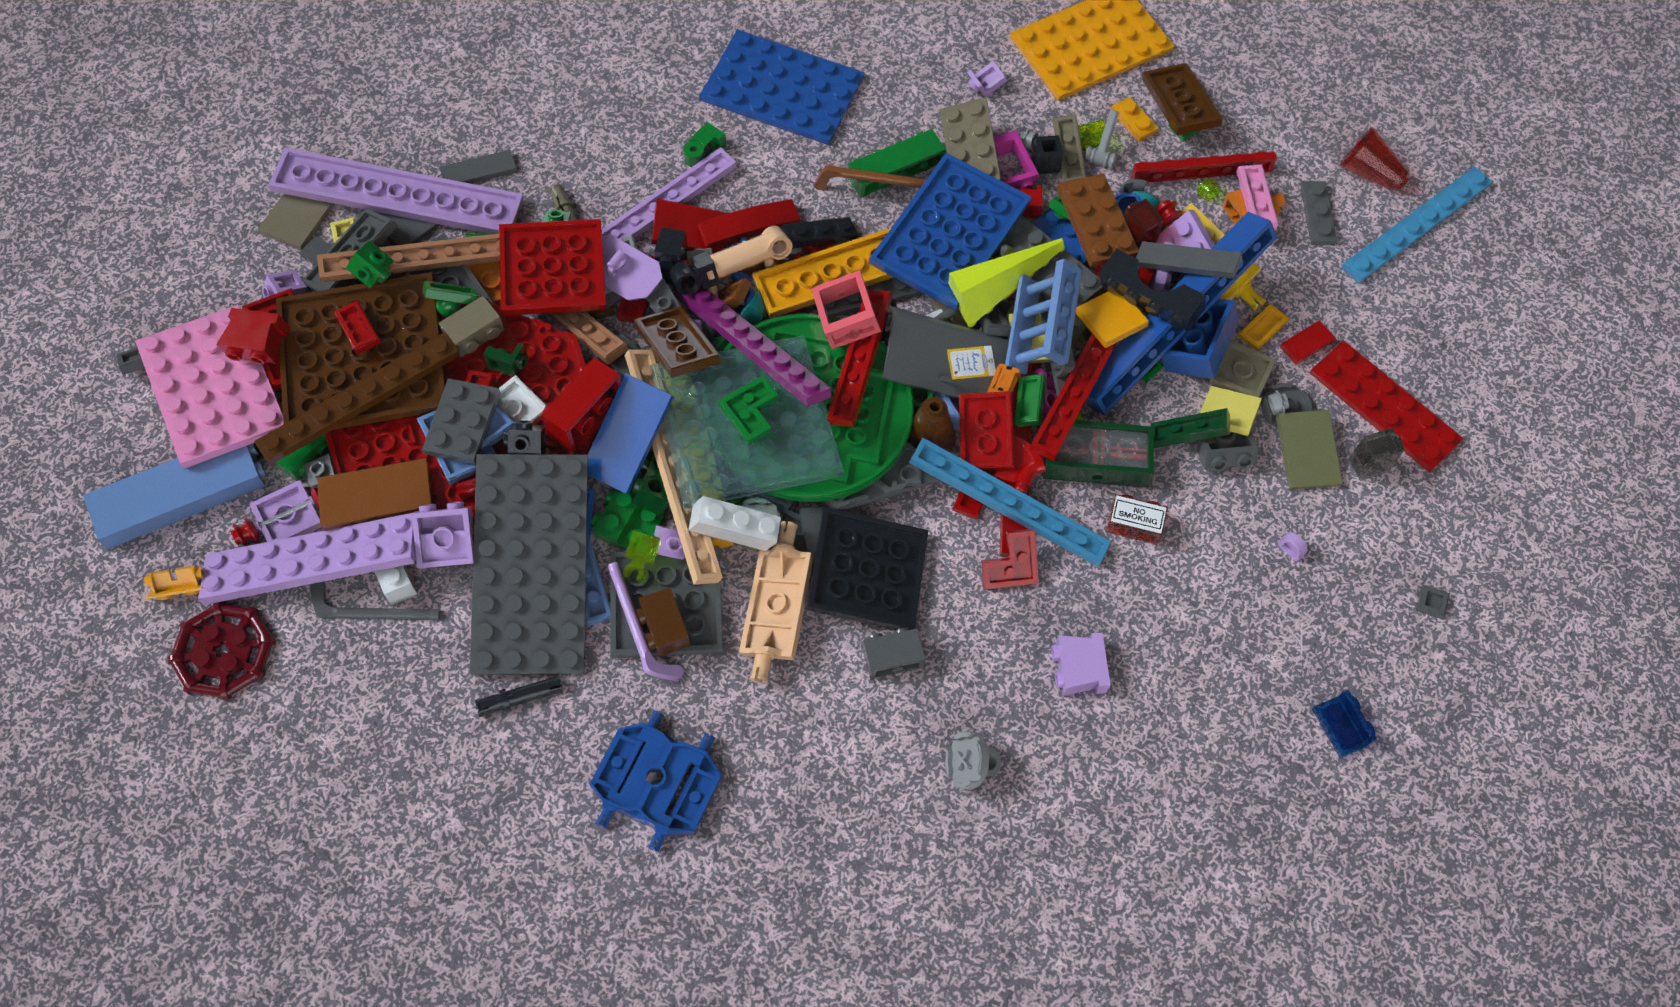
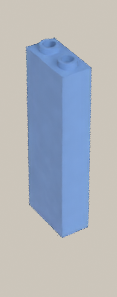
M249 444L185 469L182 468L178 458L84 494L83 497L97 540L106 549H110L265 487L262 478L267 475L262 463H256L254 456L259 454L254 444Z

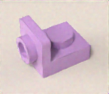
M296 270L266 275L262 293L264 298L292 288L295 295L303 294L306 292V285Z
M656 525L654 536L660 538L657 554L681 560L684 559L685 554L678 531Z

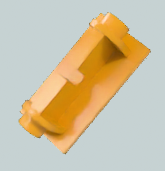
M192 565L176 568L175 574L177 578L175 579L172 577L171 570L149 573V576L144 577L145 586L151 587L146 600L153 598L166 600L185 593L187 596L198 594L199 590L203 589V587H200L201 578H204L203 567Z

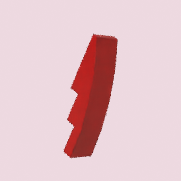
M789 199L727 213L700 222L697 227L705 247L737 243L740 242L742 237L750 239L751 236L762 235L763 231L768 227H782L783 224L799 223L801 219L793 200Z

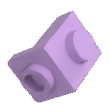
M994 60L975 75L971 69L967 72L971 77L968 83L975 93L980 91L984 97L990 95L1008 81Z

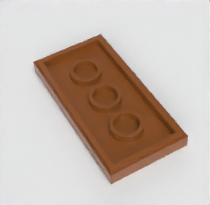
M426 458L317 478L320 527L323 530L419 511V506L433 504L429 464Z

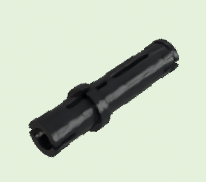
M556 675L555 677L509 691L505 689L499 690V694L479 700L476 699L475 704L479 717H483L484 715L504 709L505 712L510 711L511 707L562 693L563 690L559 677Z

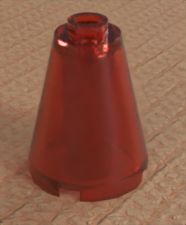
M1370 127L1339 164L1344 169L1391 191L1395 188L1400 190L1409 180L1407 177L1409 171L1373 127Z

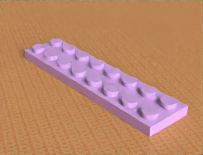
M411 513L206 554L203 568L204 578L201 579L200 585L203 589L199 590L198 600L203 605L414 564L416 553Z

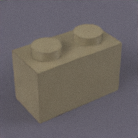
M484 296L439 322L442 333L445 332L457 348L460 358L466 354L473 353L479 346L497 338L500 333L505 331L500 316Z

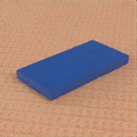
M625 373L588 452V475L629 494L675 396Z

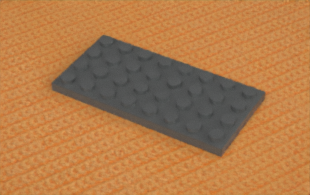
M477 454L470 675L584 674L588 455Z

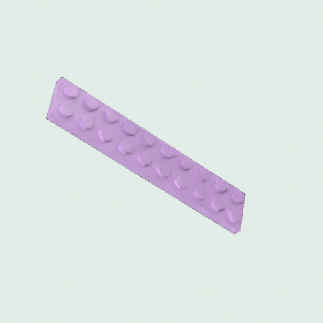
M286 147L268 184L272 192L363 210L368 208L374 212L486 234H498L499 224L516 223L524 201L523 194Z

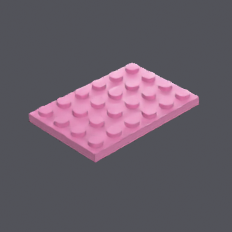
M238 305L135 340L175 452L183 469L255 443V440L284 424L282 411L263 364H257L245 359L240 361L231 360L225 356V353L217 345L231 321L228 318L231 308L240 309Z

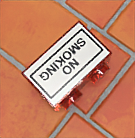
M1115 494L1105 532L1158 545L1163 534L1168 507L1162 506L1155 501L1146 502L1135 499L1130 495Z

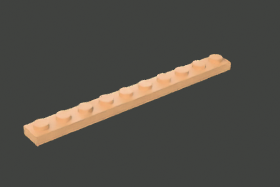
M628 349L625 359L630 375L665 392L653 352L651 350ZM669 408L652 444V448L693 584L719 583L723 576L710 536L688 531L693 504L699 499L672 412Z

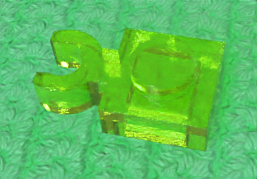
M633 531L625 554L627 559L632 560L623 571V576L626 579L630 578L632 571L638 570L637 580L641 583L645 580L646 571L644 566L645 564L653 566L660 541L659 537Z

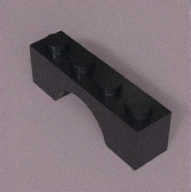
M1118 248L1100 270V282L1104 289L1111 293L1117 292L1133 305L1138 304L1144 307L1152 316H1160L1166 319L1174 328H1182L1189 332L1206 308V295L1185 284L1168 291H1158L1146 286L1139 278V260Z

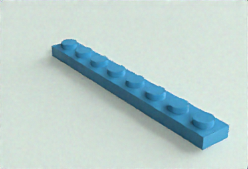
M1474 166L1344 262L1341 268L1354 280L1361 283L1488 188L1493 181Z
M924 438L920 441L909 461L915 467L1022 526L1034 529L1035 533L1095 566L1102 562L1111 543L1108 539Z

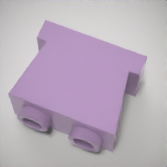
M1103 632L1091 633L1089 638L1058 635L1055 645L1051 646L1052 661L1058 663L1059 671L1055 672L1056 688H1061L1062 696L1095 689V694H1106L1111 684Z

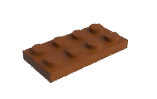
M1104 173L1058 183V194L1090 268L1105 265L1117 248L1136 258L1139 250Z

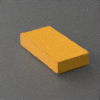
M1270 303L1239 332L1238 337L1258 351L1290 318Z

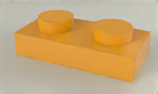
M1130 96L1111 106V110L1119 112L1117 119L1138 142L1157 133V125Z

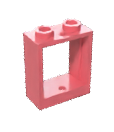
M860 270L811 288L825 336L832 349L881 332ZM860 292L866 310L830 323L825 304Z

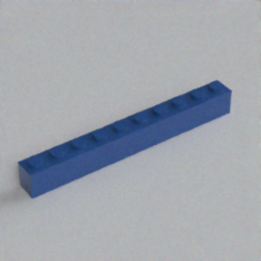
M1247 212L1212 248L1214 250L1241 252L1242 260L1235 279L1187 273L1173 288L1175 289L1185 284L1206 295V308L1200 317L1277 239L1271 221ZM1148 313L1145 316L1149 320L1148 327L1124 338L1114 348L1085 404L1105 416L1187 332L1186 330L1174 328L1166 319L1160 316L1155 317Z

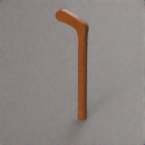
M826 165L817 176L814 187L817 190L825 191L829 180L833 177L921 188L926 179Z

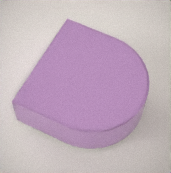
M1288 532L1278 542V546L1295 562L1302 559L1308 551L1303 539L1293 532Z

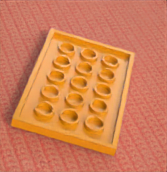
M1085 0L1012 31L1009 36L1057 101L1174 50V44L1138 0Z

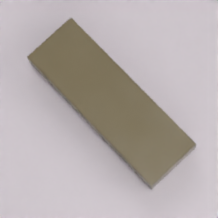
M1076 114L1052 118L1054 135H1059L1064 154L1060 167L1062 182L1087 177Z

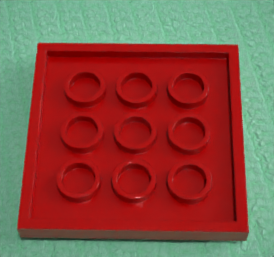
M601 219L499 224L502 316L606 310Z

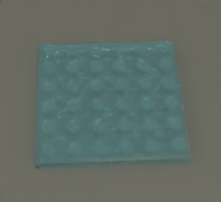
M804 336L772 341L816 376ZM738 348L718 352L721 357V364L674 378L669 376L661 363L650 365L654 387L675 396L663 420V425L684 509L693 508V505L702 496L726 501L833 479L844 475V469L831 425L827 421L828 415L824 402L821 401L807 407ZM764 375L779 394L776 402L759 411L771 426V433L748 446L718 406V400Z

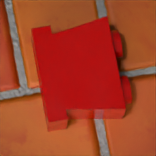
M231 308L228 315L231 321L217 343L219 348L225 353V356L234 361L245 359L257 364H264L265 362L276 364L282 336H287L291 327L279 314Z

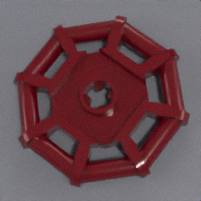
M217 602L188 621H182L179 624L181 628L172 653L167 657V664L173 667L184 686L183 691L188 695L195 693L228 700L231 695L257 679L262 680L265 676L263 672L272 645L276 643L275 636L270 634L262 621L257 608L253 606L250 608L238 607ZM224 616L242 618L238 625L224 623ZM215 618L216 623L214 625H206L202 629V632H199L196 629L201 625L205 624L206 622L210 621L211 619ZM250 625H252L258 635V638L253 640L249 639L245 631ZM191 635L196 638L191 653H184ZM222 644H225V647L229 649L228 653H223L221 657H218V653L215 650L220 648ZM253 648H259L254 665L249 664ZM193 662L199 672L192 677L185 663ZM243 669L247 671L246 674L231 683L229 682V678L234 673ZM206 677L220 679L219 686L205 684L203 681Z

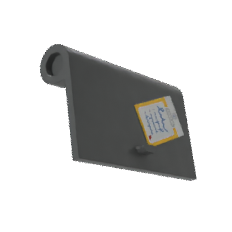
M891 307L888 312L885 331L889 332L890 336L882 379L959 399V394L986 393L997 366L1006 362L1008 340L1006 338L986 335L982 331L896 307Z

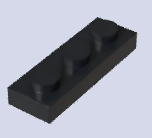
M850 217L782 225V230L792 243V249L844 243L855 240L858 237V232Z

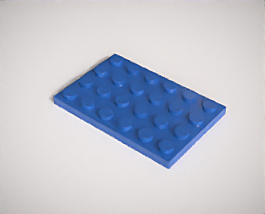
M737 29L700 93L699 101L830 145L864 79L865 72Z
M945 153L869 258V264L956 311L959 307V302L948 284L949 273L991 260L1030 204L1032 197Z

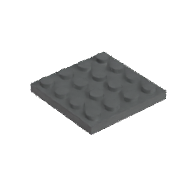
M713 547L720 567V548ZM657 550L610 552V563L618 562L635 611L641 608L638 598L669 587L671 588L689 636L690 646L664 656L723 653L721 580L719 583L694 585L686 557L681 560L657 554ZM610 574L611 658L640 657ZM647 624L641 625L645 636L646 633H649ZM655 648L650 650L653 657L658 656Z

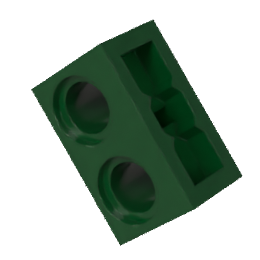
M653 451L650 458L646 457L640 472L643 473L642 476L637 477L632 487V492H635L632 503L662 516L669 505V501Z

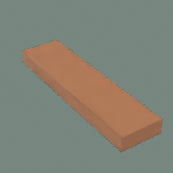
M586 311L550 313L560 326L568 332L575 334L577 340L608 365L628 351L626 343Z

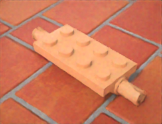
M786 521L780 523L778 542L772 549L766 551L759 550L739 653L742 656L755 657L750 680L760 683L761 680L762 683H768L771 660H795L814 556L811 552H800L795 549L794 541L798 525L788 521L787 526Z

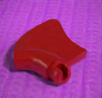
M1014 435L1015 469L996 470L994 477L1015 485V489L1027 494L1035 476L1046 472L1041 456L1030 451L1031 444Z

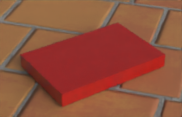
M657 198L651 244L656 245L661 227L686 231L688 251L698 248H711L712 254L717 253L721 249L726 248V244L705 247L697 225L700 222L727 213Z
M1012 391L959 394L960 458L982 471L1015 469Z

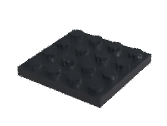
M824 507L821 515L806 610L895 630L901 628L915 629L928 530Z

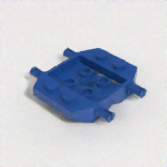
M654 710L647 724L640 723L621 727L617 730L589 785L602 802L603 807L599 818L595 822L596 825L606 829L613 814L618 812L653 828L655 834L648 848L652 851L654 849V852L659 853L666 837L695 834L722 779V774L709 756V750L716 739L714 736L710 735L709 737L708 733H704L698 747L674 740L657 730L664 714L661 712L658 714V711ZM690 764H693L694 767L670 815H666ZM653 771H660L663 774V780L655 785L650 784L647 781L648 775Z

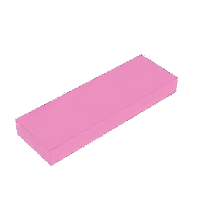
M1238 166L1236 172L1247 212L1270 220L1274 230L1277 229L1279 224L1263 166Z

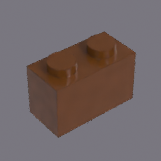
M670 587L638 598L641 608L636 609L641 625L647 624L649 633H646L645 637L650 650L655 648L658 657L690 646L688 633Z

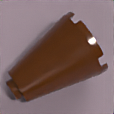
M932 397L926 399L913 416L912 428L907 442L916 449L922 438L948 452H951L955 446L956 433L947 404L940 398Z

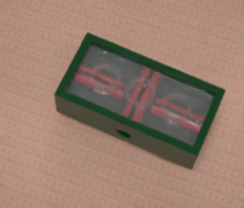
M1076 420L1056 459L1053 461L1043 456L1046 472H1043V479L1148 488L1154 475V426Z

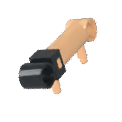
M771 226L765 229L762 235L712 255H709L706 251L690 258L692 265L685 261L676 263L671 268L670 278L682 295H693L702 286L704 290L708 289L718 297L717 285L721 284L720 278L763 261L766 269L775 266L774 259H784L791 253L792 243L780 227Z

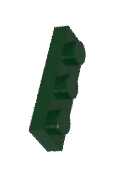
M1225 408L1152 422L1150 426H1154V448L1229 435L1230 413Z

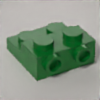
M618 489L615 492L609 491L604 502L606 508L602 514L598 512L593 518V532L596 538L623 550L645 551L648 550L655 537L656 525H662L667 515V510L660 516L633 504L635 492L630 491L629 494H626Z

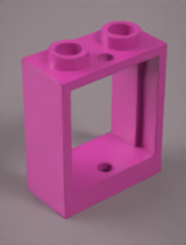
M1017 131L994 136L997 157L1014 152L1024 171L1023 174L1003 179L1002 182L1015 189H1034L1037 185L1039 174Z

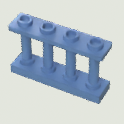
M1061 259L1056 262L1055 274L1051 278L1036 282L1026 275L1019 277L1005 362L1008 369L1011 370L1014 367L1020 370L1021 376L1026 375L1029 361L1041 357H1046L1059 365L1068 363L1082 269L1066 259ZM1052 288L1051 299L1038 303L1040 292ZM1049 311L1047 323L1035 326L1036 315ZM1045 334L1044 345L1031 350L1032 338Z

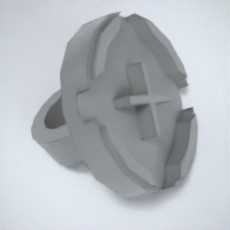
M962 731L952 738L954 742L952 745H948L946 750L945 767L949 780L954 781L955 784L953 785L956 788L973 790L981 785L986 776H992L999 772L1001 768L999 753L994 748L988 747L984 738L978 733Z

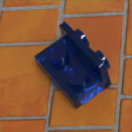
M1345 690L1339 696L1312 708L1340 759L1369 747L1377 740L1373 725L1365 719L1358 699L1352 696L1349 690Z

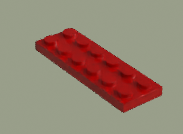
M1344 340L1309 372L1429 473L1464 439Z

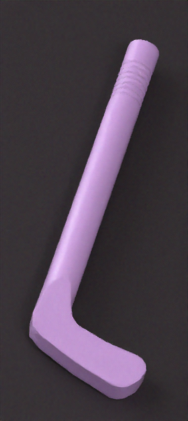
M618 562L610 563L608 569L638 649L643 670L650 676L677 681L684 673L683 667L680 665L660 664L655 661L649 650Z

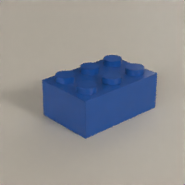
M1219 298L1194 323L1189 332L1187 331L1161 357L1166 372L1209 379L1215 378L1239 322L1235 300Z

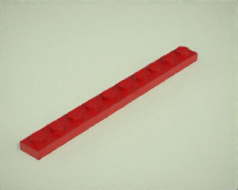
M1139 267V278L1146 286L1149 285L1156 269ZM1091 334L1075 363V368L1070 372L1035 436L1030 451L1053 461L1056 459L1117 343L1105 348L1094 334Z

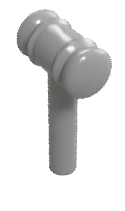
M1110 109L1098 149H1093L1091 146H1088L1084 152V162H1090V164L1099 165L1104 168L1108 167L1110 170L1114 168L1117 162V154H1111L1107 150L1119 115L1118 111Z

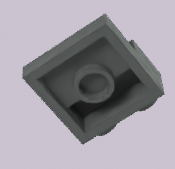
M1251 431L1249 436L1230 432L1229 435L1197 440L1199 444L1197 453L1204 469H1213L1216 472H1220L1227 467L1238 466L1240 469H1247L1256 464L1259 448Z

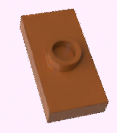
M746 278L741 279L721 289L718 293V298L731 309L737 308L743 303L752 283Z

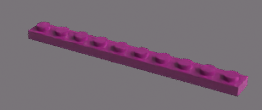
M700 286L696 293L687 296L682 295L677 288H674L677 299L807 407L831 398V388L708 289L704 290Z

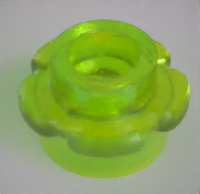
M1215 179L1203 180L1197 188L1199 199L1203 198L1209 202L1218 195L1220 186L1216 184Z

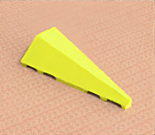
M1060 238L950 272L948 284L959 302V310L968 327L971 328L976 325V322L982 316L989 314L994 306L1013 294L1018 288L1021 275L1032 278L1033 274L1042 266L1045 267L1056 254L1063 252L1065 249L1063 239Z

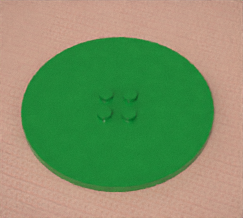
M819 314L785 315L754 325L757 330L831 388V398L809 407L733 344L728 343L720 354L721 364L714 365L707 376L703 391L702 409L705 429L713 449L726 467L739 479L753 488L774 497L800 502H821L843 498L869 487L886 474L896 463L907 444L912 428L914 414L913 394L911 386L882 379L888 347L881 340L854 427L829 425L827 421L828 412L849 344L832 349L825 336ZM828 316L830 323L841 320L839 318ZM764 375L779 394L776 402L759 411L771 426V433L748 446L718 406V400Z

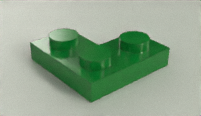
M763 375L718 400V406L749 446L771 433V426L759 411L776 402L779 394Z

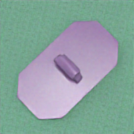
M611 234L602 235L605 287L628 301L648 298L663 279L659 262Z

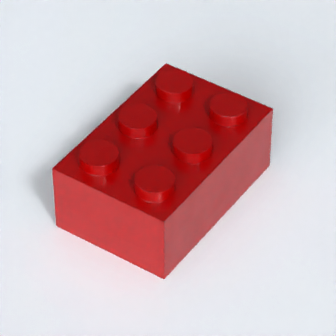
M595 357L588 364H584L573 381L567 383L562 388L560 395L553 402L548 403L541 414L550 441L570 455H577L599 431L621 384L619 373Z

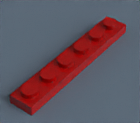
M1259 151L1247 154L1236 153L1233 155H1213L1201 158L1190 157L1178 160L1167 159L1155 162L1143 161L1134 163L1130 178L1152 183L1237 175L1238 166L1262 165L1264 173L1272 172L1277 157L1275 151Z
M868 290L881 332L849 344L827 416L829 425L855 426L893 298L890 291ZM863 301L859 313L866 310Z

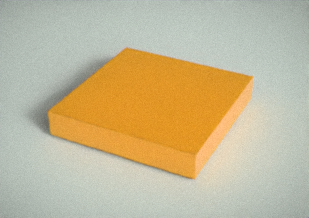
M1108 291L1076 307L1078 317L1105 348L1148 327L1149 320L1135 305L1127 302L1117 292L1111 293Z

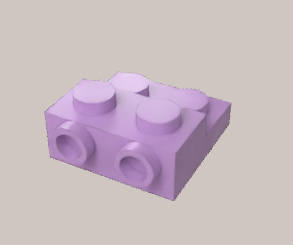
M464 502L447 503V509H436V504L419 506V511L411 513L417 569L474 563L472 536L474 534L471 506L464 507Z

